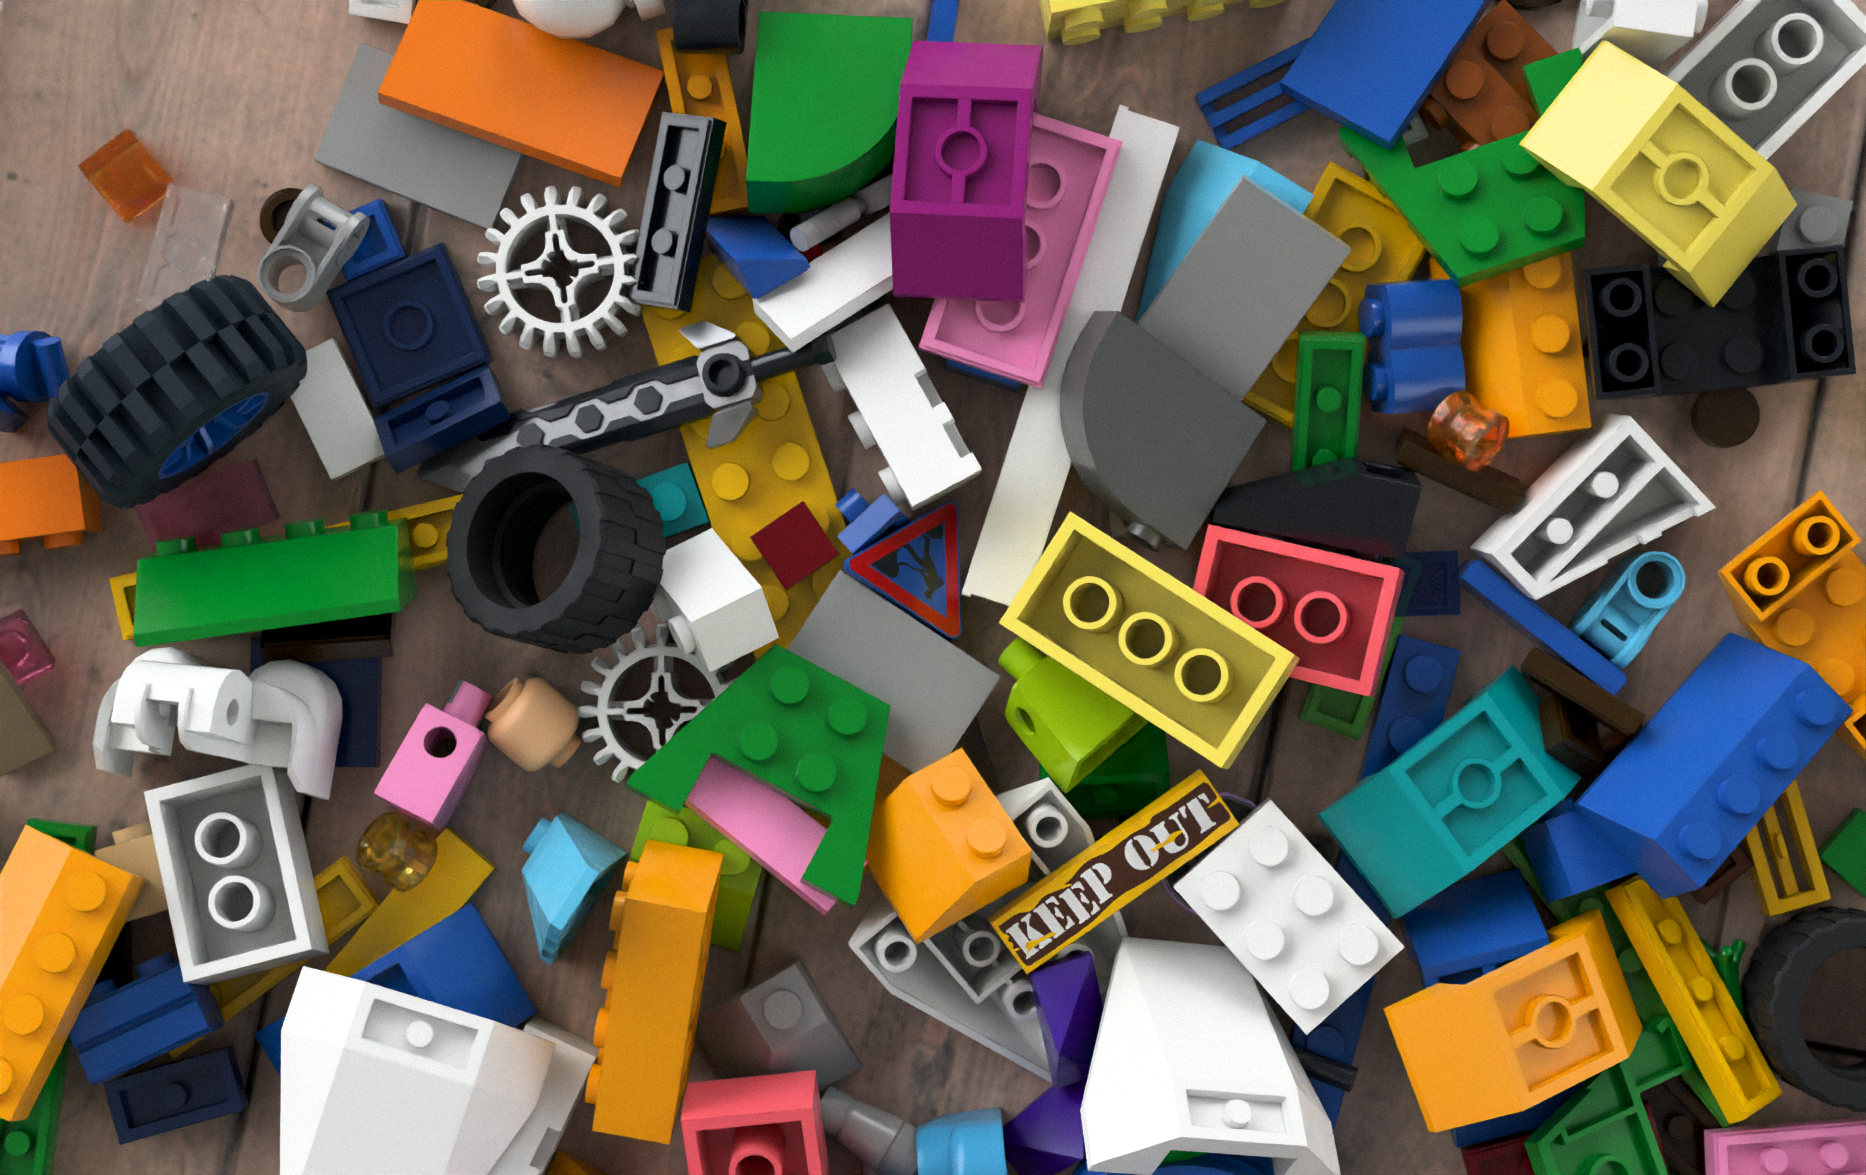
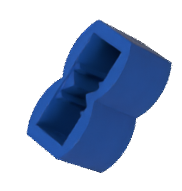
M1430 278L1366 285L1365 298L1361 300L1358 307V323L1361 332L1367 337L1370 347L1368 363L1363 367L1362 391L1365 398L1371 402L1373 412L1402 414L1463 407L1465 397V366L1460 346L1463 318L1460 289L1452 279Z

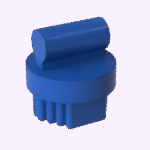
M18 331L12 335L1 334L0 393L8 395L16 401L42 403L50 398L57 397L59 387L66 379L70 378L61 338L51 337L43 331Z

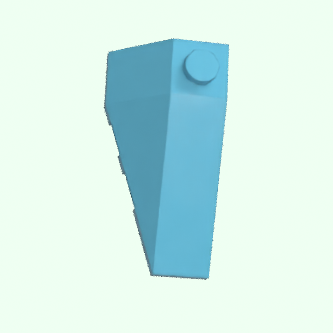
M1198 139L1164 194L1135 323L1137 324L1243 174L1302 214L1314 195L1259 161Z
M566 812L556 815L552 823L543 817L522 847L523 851L531 855L521 871L540 959L550 966L561 958L628 854L627 851Z

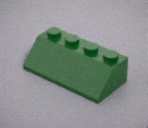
M380 509L349 515L350 525L325 528L323 518H312L284 524L286 534L261 537L259 527H245L220 532V543L196 546L195 535L158 540L155 542L157 551H153L137 561L133 634L135 646L143 647L401 612L418 594L407 517L389 520L388 510Z

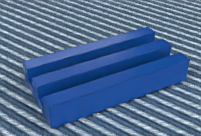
M1310 37L1196 94L1194 99L1219 147L1231 151L1312 110L1309 106L1296 100L1228 134L1224 124L1285 94L1281 90L1280 82L1282 80L1218 112L1213 103L1294 63L1310 40Z

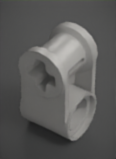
M312 183L294 201L286 216L284 225L265 255L261 258L257 268V281L261 290L282 308L292 312H306L316 307L322 301L343 265L353 256L361 244L370 223V218L362 212H357L353 215L323 197V189ZM322 219L331 226L335 227L336 230H331L327 228L326 226L319 223L317 220ZM301 264L305 266L307 278L301 289L292 294L281 293L278 284L281 273L291 265Z

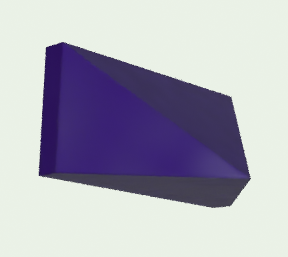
M1089 950L1043 963L1029 973L1052 1083L1055 1088L1087 1080L1103 1012L1094 961Z
M1087 1080L1055 1088L1054 1085L1050 1086L1003 1126L1005 1158L1019 1175H1056L1086 1156L1080 1109Z

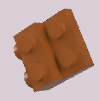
M1501 0L1473 28L1419 108L1418 113L1434 129L1441 131L1445 127L1462 144L1458 149L1459 153L1531 130L1539 118L1523 80V66L1559 53L1506 0Z

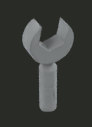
M893 173L881 179L878 177L872 180L868 185L851 195L850 198L839 201L790 230V239L793 245L799 251L805 252L857 222L860 217L867 216L890 205Z

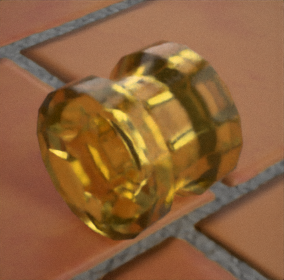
M390 811L380 815L366 828L356 848V862L367 872L374 874L381 872L386 884L394 890L406 892L420 884L429 874L436 860L438 845L436 840L425 831L417 830L413 832L410 830V824L406 818L397 812Z

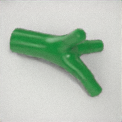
M1699 937L1745 1021L1744 1005L1739 983V964L1746 943L1741 939H1735L1731 947H1722L1720 955H1718L1702 937Z

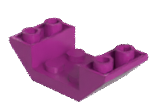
M913 41L900 82L890 201L892 279L895 297L1025 303L1029 250L1025 215L1033 112H1039L1043 63L1042 45Z

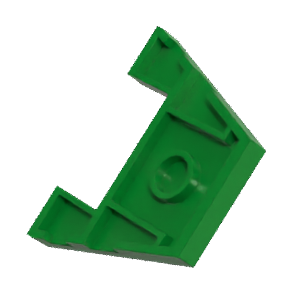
M1579 47L1523 66V80L1539 119L1581 68L1582 54ZM1345 126L1338 128L1339 141L1344 151L1350 158L1354 157L1370 176V182L1384 198H1388L1407 220L1409 229L1459 288L1583 247L1585 244L1584 189L1566 186L1519 146V143L1530 130L1416 168L1412 163L1402 135L1392 150L1389 151Z
M775 644L630 776L626 783V788L678 816L710 758H715L830 820V826L799 882L852 910L860 893L890 705Z
M1659 1013L1652 1016L1643 1025V1030L1629 1058L1590 1077L1523 1142L1535 1175H1668L1640 1093L1693 1069L1684 1040L1669 1013Z

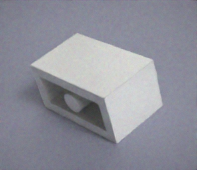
M712 528L666 550V554L663 556L662 569L664 571L660 584L657 585L650 608L660 624L668 622L671 634L684 655L694 652L706 669L712 672L779 638L762 587Z

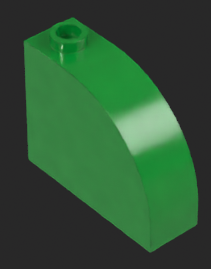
M759 11L746 173L748 209L750 213H798L829 206L858 192L886 167L895 152L900 82L912 47L913 18Z

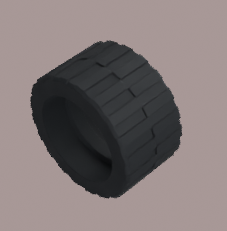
M531 444L529 447L522 448L518 446L507 450L499 458L494 457L483 466V470L476 477H473L465 487V493L460 502H457L453 511L450 531L447 532L446 546L448 547L446 569L447 576H450L451 590L456 601L464 608V614L473 623L480 624L484 631L495 636L566 654L568 652L586 654L592 653L594 649H605L616 643L617 639L625 633L628 634L638 624L642 614L648 611L654 600L653 595L657 585L660 584L662 579L666 539H663V522L660 512L655 509L653 498L646 488L640 487L637 484V479L614 467L559 447L554 448L545 444ZM573 500L580 523L577 555L568 576L559 588L548 598L540 601L534 585L532 568L537 540L550 517L561 506Z
M1835 906L1819 907L1818 910L1812 912L1803 911L1791 916V920L1781 926L1777 925L1767 934V939L1760 947H1756L1750 957L1752 961L1747 973L1743 975L1741 988H1743L1742 1000L1746 1019L1745 1023L1771 1071L1779 1074L1781 1080L1833 1107L1839 1108L1841 1106L1853 1112L1866 1113V1060L1845 1067H1837L1822 1062L1808 1049L1802 1035L1799 1017L1801 997L1813 972L1826 959L1842 950L1852 947L1866 948V911L1850 907L1842 909Z

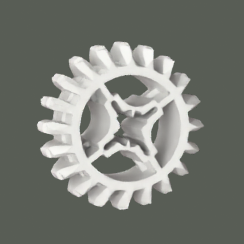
M548 186L545 188L544 193L546 206L539 208L535 199L529 193H526L520 198L521 204L527 212L526 215L519 219L508 208H504L500 212L501 218L511 227L505 235L496 229H487L485 237L494 245L499 246L497 254L480 252L477 261L487 268L496 269V274L479 278L477 285L480 290L485 292L499 291L500 294L491 298L484 305V308L491 316L509 311L499 326V330L504 335L510 336L525 326L520 336V347L531 351L538 343L540 337L544 336V355L548 358H556L560 350L561 340H566L570 356L577 359L583 356L581 338L588 336L597 351H603L607 348V344L600 332L601 329L608 325L620 337H623L628 332L625 325L616 318L621 309L631 316L638 317L641 314L642 307L627 298L629 286L637 282L631 276L634 261L639 258L635 253L628 254V251L637 246L639 230H628L618 235V232L625 226L629 217L620 208L603 219L607 210L608 199L602 194H597L592 198L585 209L584 191L581 187L573 186L568 193L566 205H562L558 190L555 186ZM567 223L584 225L600 233L607 240L613 255L598 257L595 253L579 254L575 252L572 239L568 235ZM547 228L548 232L545 233L546 243L543 254L536 261L521 264V269L515 270L518 256L524 245L536 233ZM561 251L574 268H581L576 278L570 276L573 282L566 286L567 294L554 278L547 277L551 268L558 269L555 263L562 259ZM614 275L611 289L605 300L595 311L581 319L580 312L583 311L582 296L585 289L593 283L605 281L606 276ZM530 288L532 291L543 290L551 292L555 300V306L560 311L561 323L543 321L530 315L522 305L516 290Z
M659 623L657 625L655 644L649 643L648 636L643 628L632 629V640L636 649L631 652L622 641L617 639L616 643L609 646L611 652L619 660L614 666L600 657H596L591 663L595 671L605 676L603 684L585 680L580 688L587 694L598 696L597 705H584L577 709L579 717L589 718L597 716L599 723L598 728L589 729L582 733L583 741L585 743L593 742L603 737L607 744L606 748L597 752L593 757L594 762L597 765H602L616 756L621 762L613 771L611 778L617 783L622 782L632 769L637 770L648 759L636 753L625 742L618 730L616 720L636 721L645 725L651 732L653 748L657 752L680 731L684 723L692 720L714 700L691 698L681 691L678 687L677 672H674V657L683 659L700 670L709 681L715 698L737 679L734 678L726 682L722 674L732 668L736 660L709 672L694 652L684 655L677 644L671 643V631L667 623ZM654 657V673H651V686L647 694L639 700L615 701L617 690L628 672L639 663ZM664 680L665 692H668V698L671 703L680 704L681 707H697V711L681 713L680 718H670L674 725L666 729V741L665 727H662V721L659 716H650V712L636 713L633 711L634 708L650 706L651 701L659 702L656 694L664 691Z

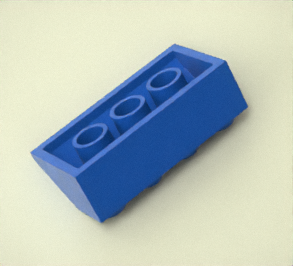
M1730 632L1724 635L1572 807L1663 900L1700 889L1853 712V709L1809 664Z

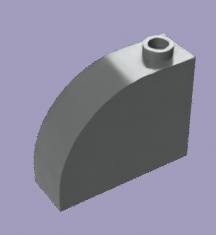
M1094 311L1075 342L1066 363L1060 393L1061 428L1066 449L1079 477L1089 491L1103 505L1130 524L1125 532L1133 540L1154 552H1159L1162 546L1186 551L1267 420L1119 311Z

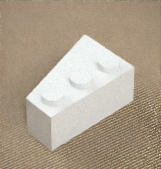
M889 303L830 334L837 358L834 362L821 365L820 367L835 394L845 388L849 392L858 411L847 417L865 450L877 444L888 467L879 471L878 474L895 505L907 500L912 511L915 512L980 477L981 466L973 452L970 453L954 424L955 420L938 395L924 364Z
M1603 413L1591 425L1592 428L1587 429L1523 493L1514 513H1503L1470 547L1488 567L1528 598L1537 600L1607 564L1608 559L1639 543L1646 544L1662 536L1661 532L1692 516L1699 517L1716 508L1631 416Z
M536 1016L525 1025L521 1031L554 1042L556 1046L536 1108L487 1175H545L587 1085L591 1066L597 1063L599 1047H595L593 1043Z

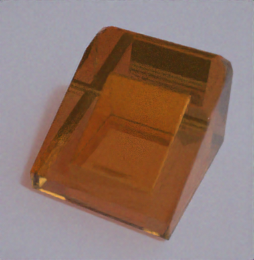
M130 129L122 131L78 165L84 176L127 224L178 186L142 137Z

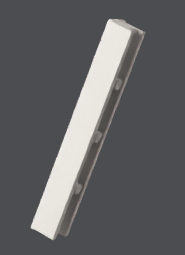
M1119 105L1109 137L1123 143L1042 389L1031 386L1027 388L961 592L962 596L970 598L973 595L1009 607L1042 556L1072 463L1065 446L1060 419V393L1066 363L1075 342L1094 311H1121L1180 128L1178 126L1129 111V107Z

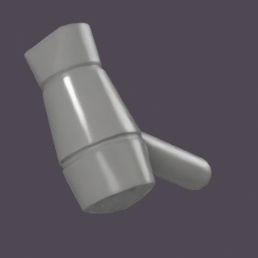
M833 1086L828 1087L820 1101L824 1132L831 1137H835L836 1141L863 1162L862 1175H918L916 1128L913 1125L863 1101L855 1100L854 1097Z

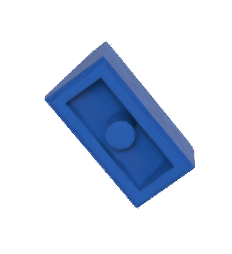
M709 216L705 240L712 254L716 255L719 262L724 265L729 273L754 299L762 297L810 268L807 259L764 216Z

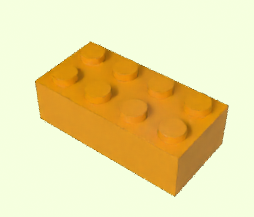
M647 839L639 863L627 862L621 891H616L611 911L609 930L616 931L613 950L608 949L602 973L601 989H606L607 995L605 1007H600L593 1036V1046L599 1047L597 1063L591 1066L585 1092V1103L596 1105L592 1131L668 1145L671 1143L690 1075L724 853Z

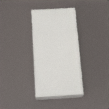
M331 338L306 351L308 365L306 376L299 381L300 386L290 397L330 479L337 481L384 458L385 454L375 426V417L337 340Z

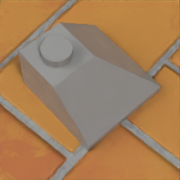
M800 956L788 961L699 1014L696 1035L722 1079L816 1070L820 1092L863 1067Z

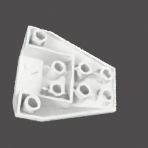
M1048 777L995 795L1032 850L1027 883L917 945L880 889L848 944L891 994L1052 1083L1029 973H1025L988 920V917L1095 842L1088 824ZM1120 910L1046 961H1053L1089 950L1094 961L1103 1008L1118 943L1122 937H1129Z
M1122 937L1117 946L1080 1109L1088 1171L1152 1175L1170 1150L1271 1157L1274 1175H1341L1331 1121L1260 983L1227 946Z
M303 966L281 1029L280 1175H487L536 1108L556 1043L487 1018L402 992Z

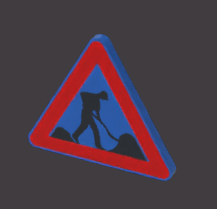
M947 501L844 561L843 566L847 574L944 639L951 641L960 637L959 508L955 502Z

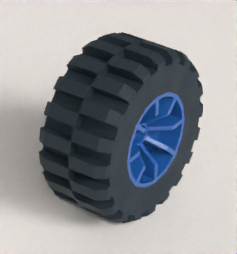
M218 275L211 281L202 280L193 284L188 290L182 293L177 292L164 299L162 304L151 311H145L132 320L133 323L120 333L116 332L93 356H88L76 368L77 372L71 378L66 379L59 387L58 396L51 399L47 413V425L50 436L107 504L125 509L134 508L139 503L144 505L154 501L157 496L163 493L167 494L180 487L183 482L191 477H196L208 469L209 465L219 458L226 456L236 448L237 444L256 432L262 426V423L269 416L274 415L284 405L285 399L293 395L300 386L299 381L305 378L307 373L306 350L250 281L234 275Z

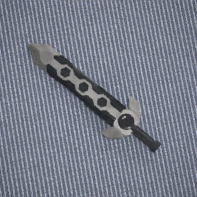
M707 321L694 323L682 327L680 332L702 352L699 356L694 355L614 380L610 385L537 408L510 413L512 418L494 426L488 432L476 435L424 462L418 470V476L424 481L465 493V487L473 477H476L483 470L485 464L494 457L499 458L507 450L518 446L525 448L531 444H545L582 455L624 441L632 442L710 417H712L706 446L710 449L735 442L758 413V409L754 405L760 403L763 397L762 381L816 364L821 366L834 362L837 358L834 343L828 331H826L793 353L786 346L756 356L752 350L742 343V339L735 333Z

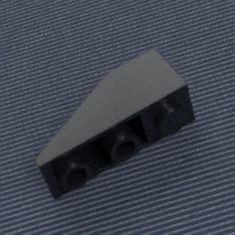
M1347 457L1225 488L1210 513L1212 521L1221 523L1220 527L1254 535H1258L1259 531L1281 535L1284 542L1318 550L1321 548V544L1346 548L1345 553L1350 557L1381 563L1384 556L1403 560L1422 485L1415 472L1405 467Z

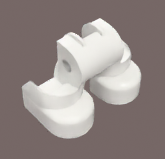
M173 647L151 649L136 657L126 667L122 677L112 684L103 697L98 710L93 738L96 769L131 778L135 752L171 756L175 728L178 727L179 741L187 750L233 759L249 765L288 769L287 775L297 792L318 799L329 800L343 718L342 697L335 682L323 671L292 659L270 661L255 669L247 677L241 670L213 667L204 658Z

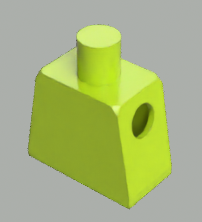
M1021 637L1016 638L1003 651L998 660V664L1017 681L1012 687L1004 712L1008 724L1058 787L1065 793H1068L1148 724L1147 719L1052 657L1046 656L1038 648Z

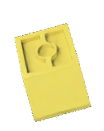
M1607 40L1601 41L1519 143L1520 147L1566 186L1584 189L1666 258L1667 261L1662 267L1711 307H1714L1797 206L1796 201L1772 164L1678 83Z

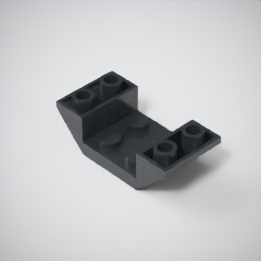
M1843 244L1778 250L1763 257H1755L1714 307L1708 306L1664 267L1649 268V263L1584 269L1581 271L1594 400L1653 398L1772 386L1856 374Z

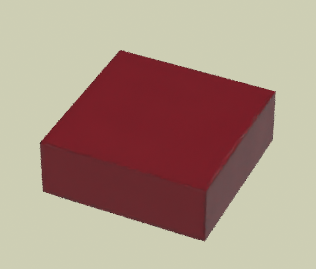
M804 501L750 536L786 591L840 555Z

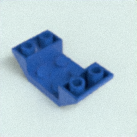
M1520 868L1504 870L1453 883L1399 917L1408 958L1418 966L1423 990L1436 983L1465 985L1550 944ZM1580 1083L1525 1111L1453 1128L1451 1132L1454 1144L1458 1148L1539 1128L1580 1088Z
M473 901L349 976V978L402 992L513 1028L539 1011ZM286 1015L255 1033L256 1038L280 1077L281 1029Z

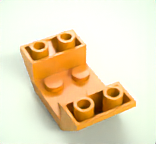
M1819 490L1717 572L1740 623L1755 642L1809 664L1853 709V712L1834 734L1866 760V567L1852 551V548L1862 540L1822 490Z
M1590 909L1547 930L1546 933L1550 944L1465 985L1436 983L1384 1008L1429 1132L1436 1133L1525 1111L1630 1057L1643 1030V1026L1600 909Z

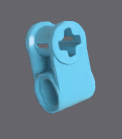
M1637 551L1628 554L1620 561L1603 585L1579 608L1569 622L1567 629L1577 637L1580 635L1608 656L1610 658L1609 662L1619 670H1622L1641 651L1652 635L1653 629L1680 598L1685 588L1686 578L1682 565L1675 557L1666 552ZM1651 561L1661 569L1663 584L1655 595L1646 597L1638 590L1636 574L1640 567ZM1601 622H1603V623H1604L1606 626H1608L1611 630H1613L1615 633H1617L1618 637L1615 636L1612 632H1610L1607 628H1605V627L1601 624Z

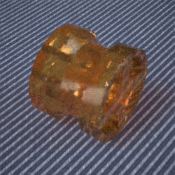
M1460 390L1445 398L1437 407L1427 428V439L1432 446L1440 451H1453L1458 463L1466 469L1477 471L1490 464L1499 454L1508 437L1510 423L1508 418L1499 411L1492 408L1488 410L1482 409L1477 397L1465 390Z

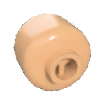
M532 677L524 682L514 678L497 694L484 715L490 721L486 733L487 739L520 768L528 772H536L549 763L559 768L568 761L581 743V738L575 734L580 722L578 707L542 678Z

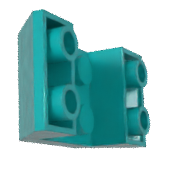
M1514 664L1462 702L1464 705L1462 709L1384 769L1362 779L1316 815L1393 919H1398L1468 875L1566 798L1582 778L1545 752L1537 704L1541 700Z

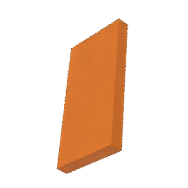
M419 0L379 88L378 99L380 104L621 188L663 86L665 74L663 70L581 41L560 39L538 29L530 23L464 0Z

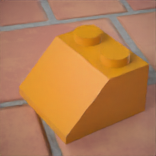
M960 748L905 778L873 811L865 860L868 862L866 868L917 945L1027 883L1032 850L964 750Z

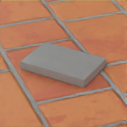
M361 42L314 160L318 164L484 230L488 228L496 229L501 217L500 212L506 205L525 154L380 104L378 91L394 55Z
M1243 174L1137 325L1242 401L1349 255L1351 248L1348 244Z
M839 570L787 649L889 704L890 711L883 754L912 773L922 770L952 752L1001 678L1000 675L842 570Z

